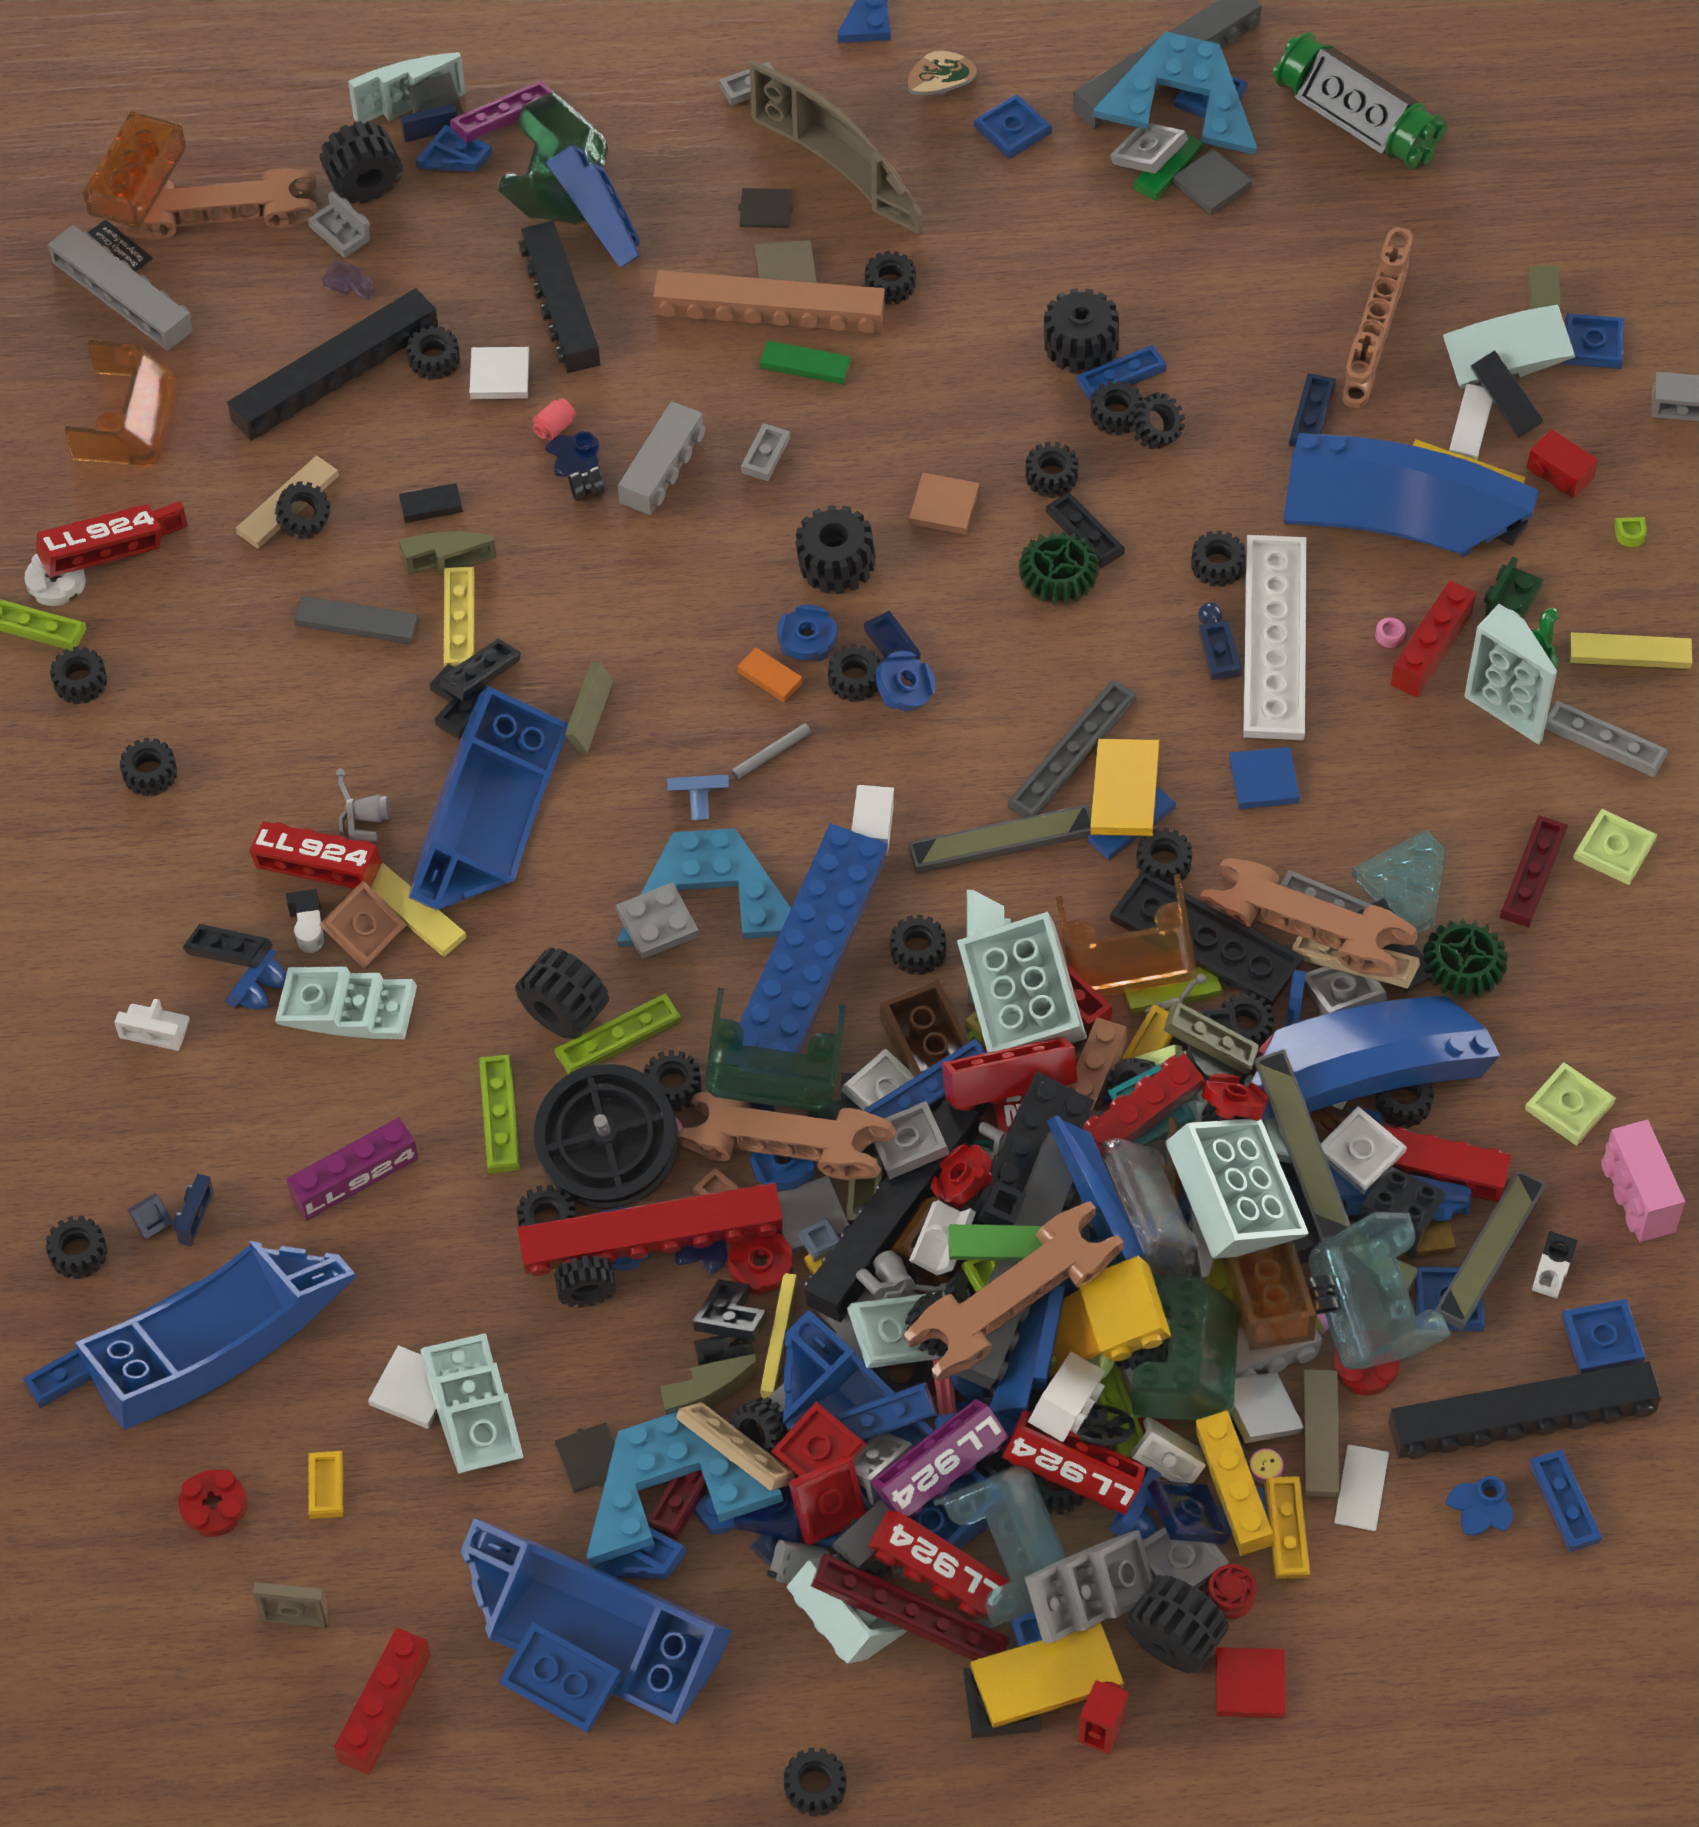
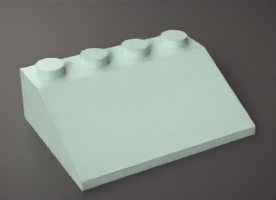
M1498 604L1478 625L1464 697L1539 745L1544 735L1557 670L1526 621L1515 611Z
M1048 912L957 940L988 1053L1063 1036L1070 1043L1087 1039L1057 930Z
M1238 1119L1187 1123L1165 1142L1212 1259L1238 1257L1303 1238L1309 1234L1262 1120Z

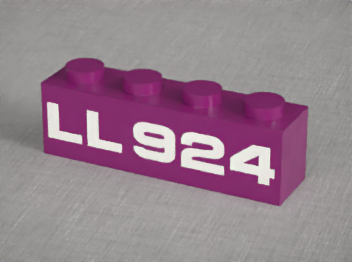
M400 1117L286 1178L290 1197L307 1221L418 1160L416 1143Z
M975 1399L874 1478L871 1484L891 1511H900L907 1517L912 1518L922 1511L923 1505L933 1497H939L949 1489V1484L959 1476L962 1477L972 1472L976 1467V1463L983 1457L996 1453L1002 1447V1442L1008 1439L1009 1436L989 1406Z

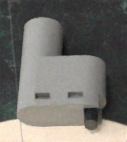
M780 1540L776 1545L767 1576L776 1578L777 1582L789 1584L809 1559L819 1558L824 1553L829 1555V1550L823 1546Z

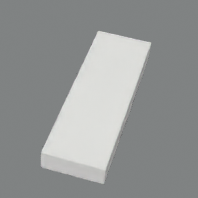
M1466 384L1449 449L1451 452L1474 460H1478L1493 402L1482 386Z

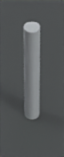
M806 723L802 724L731 770L733 777L739 780L811 734L809 726Z

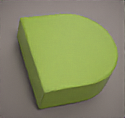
M1645 517L1615 518L1616 538L1622 545L1637 547L1645 541L1647 533Z

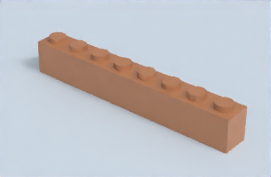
M658 270L653 294L654 315L881 333L885 308V288Z

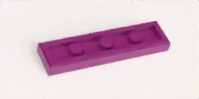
M538 81L451 119L450 128L467 143L556 104L557 95L542 81Z

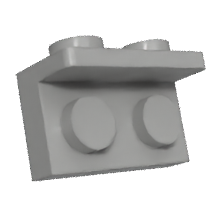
M889 1433L869 1439L866 1442L867 1446L853 1461L859 1485L866 1488L868 1503L875 1505L882 1498L871 1484V1481L913 1449L912 1443Z

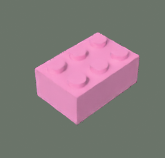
M1648 1119L1611 1129L1601 1165L1607 1178L1610 1177L1613 1182V1192L1619 1205L1622 1204L1626 1211V1223L1630 1232H1635L1639 1243L1676 1233L1685 1200Z

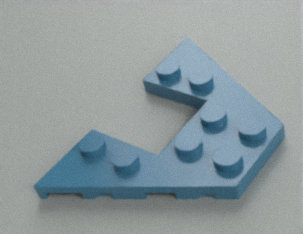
M1165 32L1094 108L1092 117L1146 129L1155 85L1160 84L1209 96L1201 142L1252 155L1255 154L1257 149L1220 44L1175 33Z
M735 828L673 832L640 894L642 895L672 882L677 890L739 886L742 939L779 937L791 910L787 901ZM623 926L617 938L618 947L634 946Z
M678 1411L620 1430L617 1433L587 1553L589 1565L592 1566L655 1545L638 1494L639 1490L702 1470L719 1523L784 1501L782 1493L779 1489L772 1491L767 1489L677 1420Z

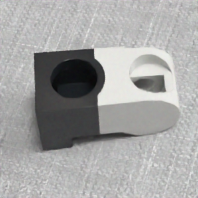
M317 888L286 893L290 917L297 916L298 919L294 927L298 947L306 953L318 951L324 944L323 928L319 925L322 922Z
M1549 1231L1532 1291L1555 1299L1558 1298L1578 1240Z

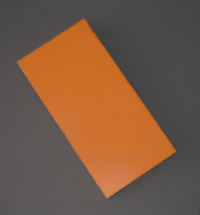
M757 647L737 666V673L783 703L803 684V677Z

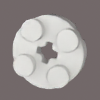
M35 554L25 572L27 591L36 598L37 602L43 605H64L70 602V597H73L76 593L78 596L83 591L86 583L84 569L61 574L59 576H62V578H57L56 582H51L39 557Z

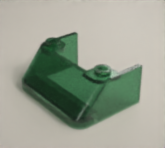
M718 988L705 1076L707 1091L717 1098L811 1111L827 1109L831 1105L834 1096L846 1005L839 1004L835 1034H815L808 1042L806 1054L744 1046L742 1026L734 1020L721 1018L724 988Z

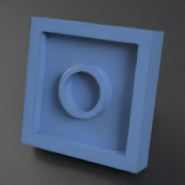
M729 774L667 778V791L686 790V792H690L691 820L709 819L708 791H711V788L729 787Z

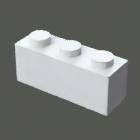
M1070 1352L1042 1394L1028 1422L1064 1442L1070 1431L1075 1434L1078 1432L1094 1403L1100 1397L1105 1387L1100 1381L1106 1371Z

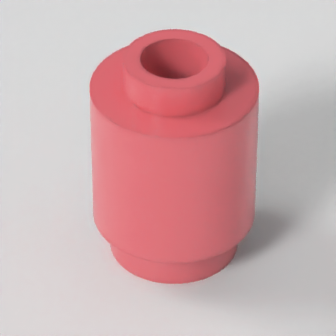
M560 398L558 401L553 400L533 417L534 432L542 439L553 440L573 422V418L576 415L574 408L563 398Z

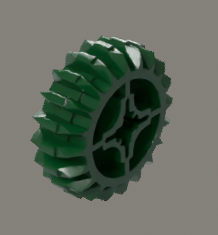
M1051 530L1048 537L1039 534L1037 541L1030 539L1028 547H1024L1022 557L1019 560V577L1023 581L1025 590H1030L1032 598L1040 595L1042 603L1047 599H1051L1054 606L1058 600H1063L1067 605L1071 598L1078 602L1080 595L1087 596L1090 588H1094L1097 576L1099 575L1098 558L1094 554L1093 546H1087L1085 538L1077 540L1075 533L1070 537L1066 536L1064 530L1060 535H1055Z
M1464 918L1460 920L1459 925H1456L1452 920L1447 923V928L1439 925L1436 933L1431 932L1428 942H1426L1423 949V961L1427 963L1425 971L1426 973L1433 972L1432 986L1441 984L1442 994L1450 990L1453 991L1452 995L1454 998L1461 993L1464 994L1466 1000L1471 997V993H1474L1479 999L1484 991L1491 993L1494 990V985L1499 986L1502 982V978L1507 970L1508 954L1505 951L1504 941H1498V931L1489 933L1488 924L1481 928L1478 927L1477 920H1474L1472 924H1466ZM1468 953V958L1466 959L1465 964L1462 965V961L1465 958V954Z

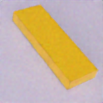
M1300 1476L1266 1477L1264 1483L1268 1520L1273 1532V1546L1271 1548L1275 1579L1308 1578L1310 1576Z

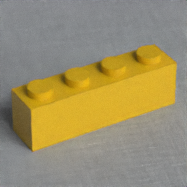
M1228 1410L1196 1420V1435L1240 1556L1273 1546V1532Z

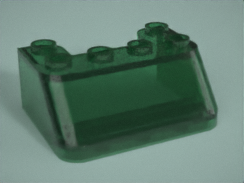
M553 91L522 106L519 116V127L535 143L527 173L519 177L514 173L503 175L498 191L530 218L578 224L586 219L550 170L547 161L573 145L585 151L590 164L594 163L603 167L608 152V145L604 136Z
M1152 1274L1162 1307H1171V1337L1169 1338L1168 1360L1167 1363L1145 1362L1134 1370L1131 1390L1132 1416L1199 1420L1228 1410L1231 1416L1235 1403L1239 1308L1237 1304L1197 1277Z

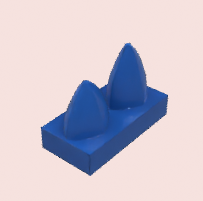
M270 949L256 969L248 968L226 998V1003L234 1009L239 1003L252 1009L268 1007L266 995L255 981L258 980L267 986L283 989L286 973L273 959L276 951Z
M1152 1467L1145 1469L1142 1485L1126 1514L1117 1512L1109 1527L1110 1531L1121 1536L1127 1532L1139 1530L1142 1539H1147L1159 1531L1156 1522L1144 1510V1507L1146 1506L1151 1509L1170 1507L1167 1492L1158 1482L1161 1476L1160 1472Z

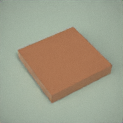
M922 472L909 516V524L966 535L979 493L980 483Z
M362 881L319 925L362 968H365L404 929L407 923Z

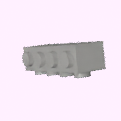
M672 401L670 402L618 484L620 504L651 515L655 507L663 503L667 488L670 484L673 485L678 478L680 467L683 463L686 464L689 461L692 448L696 442H701L704 437L706 428L703 426L702 412Z

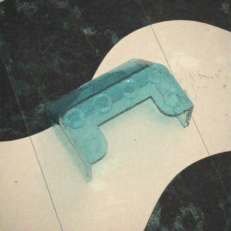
M1373 1212L1317 1245L1310 1253L1309 1266L1313 1277L1329 1274L1336 1276L1337 1286L1335 1288V1295L1340 1298L1341 1309L1325 1313L1340 1360L1348 1369L1361 1370L1412 1357L1451 1336L1446 1320L1439 1311L1426 1310L1416 1316L1396 1259L1397 1256L1409 1250L1415 1241V1230L1409 1213Z
M1012 1466L932 1499L935 1506L944 1505L948 1517L956 1524L969 1525L986 1518L1011 1582L993 1589L987 1595L985 1608L989 1617L981 1620L982 1625L996 1627L1034 1611L1025 1577L1067 1557L1032 1472L1023 1466Z

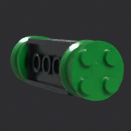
M1311 32L1303 33L1298 38L1292 37L1285 47L1286 52L1273 70V76L1278 86H1288L1294 90L1296 99L1381 154H1386L1390 158L1398 157L1404 161V166L1408 170H1414L1421 164L1427 165L1432 160L1435 147L1448 129L1443 116L1439 114L1431 115L1426 111L1424 104L1333 48L1330 44H1320Z

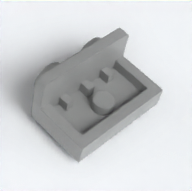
M332 191L328 194L329 205L310 217L308 224L313 231L341 256L346 258L371 241L370 223L364 214H358L351 207L346 198H340Z

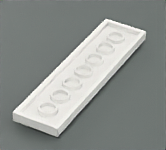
M1247 535L1243 738L1304 740L1306 537Z

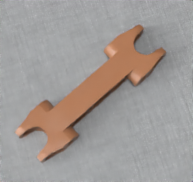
M290 168L271 169L263 173L262 181L175 188L174 183L167 179H153L131 184L120 190L122 205L142 210L126 215L121 219L123 235L134 238L163 239L173 236L178 226L264 219L265 225L271 228H289L308 223V219L318 212L317 204L310 199L296 197L316 189L315 173ZM300 179H306L309 181L308 183L304 184L295 183ZM138 194L142 197L129 198L128 195ZM302 209H309V210H311L309 213H299V212H298V210H302ZM131 224H143L139 228H131L128 226Z
M1394 227L1388 232L1384 242L1378 270L1347 361L1346 381L1342 396L1345 406L1360 409L1369 400L1379 360L1408 273V259L1413 235L1409 229ZM1394 237H1403L1407 240V245L1396 247L1391 243V240ZM1352 388H1359L1364 392V396L1360 399H1353L1348 395V391Z
M1233 858L1224 859L1220 864L1221 875L1227 881L1235 884V886L1225 891L1203 890L1200 895L1201 902L1248 927L1256 920L1338 950L1337 959L1342 965L1362 974L1394 977L1398 970L1396 967L1397 961L1381 949L1390 944L1414 945L1418 938L1417 929L1390 910L1375 905H1368L1363 913L1359 914L1279 885V876L1274 870L1254 861Z
M714 1091L700 1092L693 1095L691 1103L694 1105L695 1111L708 1118L698 1127L679 1130L678 1145L689 1152L709 1160L728 1161L733 1150L737 1149L819 1161L818 1169L825 1175L845 1180L869 1179L877 1177L881 1168L878 1166L876 1159L862 1152L872 1143L892 1140L896 1130L892 1122L859 1109L843 1108L840 1110L836 1120L751 1109L753 1106L751 1100L740 1093Z
M1091 1201L1059 1213L1044 1224L1036 1234V1237L1043 1244L1040 1248L963 1303L959 1304L951 1294L942 1297L929 1306L904 1333V1339L910 1347L932 1338L940 1339L948 1345V1351L931 1369L932 1375L937 1382L970 1369L986 1357L993 1347L986 1336L1068 1277L1077 1288L1082 1287L1099 1276L1124 1249V1242L1119 1235L1099 1243L1087 1242L1081 1237V1230L1096 1215V1207Z

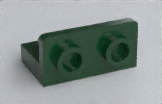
M1512 556L1507 566L1504 564L1501 566L1496 577V581H1498L1496 586H1490L1485 595L1484 602L1487 603L1485 616H1488L1500 604L1507 609L1515 611L1524 619L1541 590L1544 579L1517 569L1518 558Z

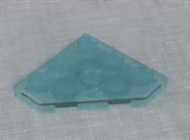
M1426 829L1353 867L1352 876L1375 901L1384 897L1393 912L1417 929V933L1434 925L1445 849Z

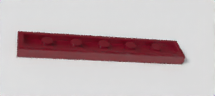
M826 1553L821 1556L810 1585L821 1592L972 1661L1006 1651L1010 1637Z

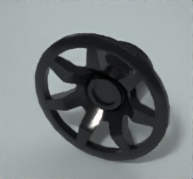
M1094 1403L1092 1409L1100 1410L1098 1418H1093L1092 1413L1089 1412L1079 1428L1080 1430L1076 1433L1084 1443L1104 1446L1113 1451V1445L1121 1444L1132 1438L1136 1426L1133 1418L1123 1410L1110 1405ZM1108 1411L1119 1415L1115 1416L1111 1421L1107 1420ZM1128 1423L1129 1429L1126 1430L1120 1426Z

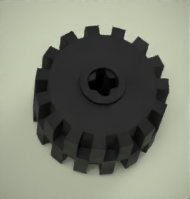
M357 121L351 126L346 124L340 127L341 130L339 132H333L328 137L330 141L323 143L321 147L323 152L320 153V161L335 193L340 198L344 197L349 203L354 204L357 201H360L362 204L369 202L372 198L378 199L383 197L382 194L384 192H390L394 188L393 183L399 182L401 178L400 172L403 171L401 159L383 126L380 124L376 126L375 122L367 121L365 124Z
M1078 288L1070 289V294L1066 295L1062 292L1057 295V301L1051 300L1047 305V311L1044 313V344L1050 361L1056 360L1058 368L1063 370L1068 366L1070 367V373L1078 374V369H1085V372L1094 367L1106 364L1107 361H1113L1116 357V351L1119 349V313L1116 311V304L1113 300L1107 301V295L1102 292L1097 295L1093 294V289L1088 288L1085 289V292H1078Z
M835 505L827 506L828 510L822 512L820 508L812 511V518L806 516L801 521L802 528H797L795 543L800 571L803 578H807L808 584L813 588L820 585V590L824 593H829L830 589H835L836 594H842L845 588L850 587L853 591L859 588V581L864 583L870 578L869 571H874L876 566V555L871 525L868 520L864 521V515L859 511L852 514L851 507L843 506L841 510H837Z
M555 948L545 950L515 986L517 997L526 1011L546 1029L566 1039L567 1037L570 1039L580 1037L609 1002L607 988L601 982L602 980L576 956L559 948L557 950Z
M1158 1575L1153 1579L1126 1617L1125 1622L1132 1637L1149 1654L1174 1669L1194 1674L1201 1670L1229 1627L1228 1621L1224 1618L1225 1615L1210 1598L1187 1582L1169 1575Z

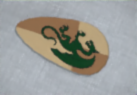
M934 51L924 56L914 66L908 77L907 90L914 95L939 94L944 96L947 91L973 81L977 74V68L965 56L948 51Z

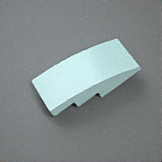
M459 52L401 61L348 81L353 117L356 122L361 121L362 124L383 114L390 121L411 110L416 113L437 108L466 94L462 57Z
M1558 305L1500 316L1443 334L1461 389L1466 388V384L1475 385L1480 383L1470 369V365L1494 350L1511 374H1519L1520 377L1575 357Z
M288 967L275 1022L283 1026L339 1036L405 1040L417 985L413 979H383L380 973H350L347 967Z
M486 1333L422 1348L420 1351L429 1385L458 1474L524 1458L508 1394L504 1393L497 1363L493 1362Z

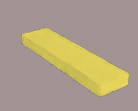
M474 567L444 568L445 668L447 664L457 667L475 654Z
M1570 633V663L1691 669L1692 666L1691 638Z
M384 863L381 864L371 889L407 923V927L443 957L466 939V932L440 910L436 911L408 898L411 886Z
M785 1273L783 1275L760 1389L763 1399L769 1397L778 1389L786 1349L785 1333L790 1328L797 1293V1276L795 1274Z

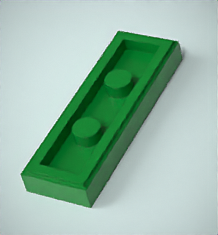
M1187 134L1188 140L1155 174L1143 171L1133 182V189L1157 201L1172 184L1173 176L1185 169L1203 149V142Z
M767 340L760 360V369L844 385L851 363V356Z

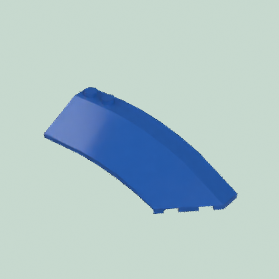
M1299 433L1292 455L1283 520L1284 524L1341 527L1402 537L1461 554V558L1472 552V547L1482 541L1488 543L1507 531L1506 527L1518 520L1523 522L1532 517L1539 493L1533 487L1479 464L1433 450L1386 440Z
M490 686L479 694L431 818L408 898L437 911L516 880V874L531 827L566 738L565 732L569 723Z
M1446 995L1367 1004L1310 1018L1276 1030L1263 1055L1265 1056L1282 1049L1286 1050L1309 1114L1315 1110L1344 1101L1401 1087L1482 1077L1500 1056L1488 1030ZM1256 1069L1252 1083L1264 1090ZM1267 1101L1261 1120L1275 1119L1269 1101Z
M249 1241V1246L191 1288L131 1320L75 1342V1347L108 1411L123 1430H126L214 1390L256 1364L310 1322L355 1279V1273L338 1254L325 1253L324 1257L307 1255V1250L281 1246L279 1250L262 1248V1243ZM201 1305H208L203 1309L197 1311L201 1307Z
M810 1310L785 1333L786 1365H784L785 1410H783V1423L789 1430L792 1429L816 1401L834 1415L895 1393L871 1368H866L865 1362L855 1351ZM922 1420L888 1433L912 1443L914 1448L931 1435L934 1430ZM976 1469L965 1476H959L949 1484L950 1487L944 1494L939 1497H933L923 1505L922 1511L911 1519L958 1549L985 1531L1004 1512L1008 1504L1002 1493ZM860 1486L864 1505L870 1510L874 1505L868 1503L866 1488Z
M477 1518L473 1519L461 1548L464 1562L468 1563L473 1578L471 1584L478 1607L482 1608L487 1623L485 1629L489 1640L517 1650L530 1625L534 1622L622 1671L623 1673L612 1694L674 1724L680 1722L718 1665L732 1630L647 1590Z

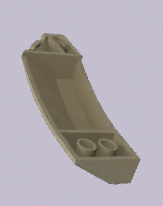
M752 60L750 62L752 120L799 143L820 156L863 193L872 203L873 212L920 234L922 232V211L894 167L876 149L863 132L841 110L821 95L803 84Z

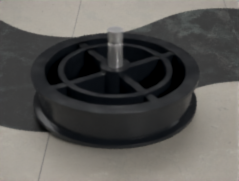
M604 1063L590 1065L562 1078L543 1099L534 1124L536 1153L550 1182L556 1189L558 1187L562 1188L564 1195L568 1192L572 1201L593 1208L610 1209L623 1207L651 1194L669 1174L678 1150L677 1122L665 1093L655 1081L644 1073L619 1064Z

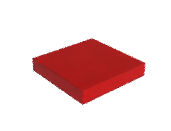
M816 1401L771 1452L800 1477L847 1455L854 1461L867 1445Z
M848 1455L788 1482L803 1540L808 1545L842 1531L852 1520L856 1518L859 1520L867 1513L854 1462Z
M1216 1647V1716L1285 1718V1649Z

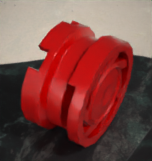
M1226 1564L1217 1568L1209 1580L1207 1597L1225 1615L1224 1618L1237 1619L1246 1615L1252 1609L1255 1601L1256 1581L1252 1573L1245 1567L1237 1564Z

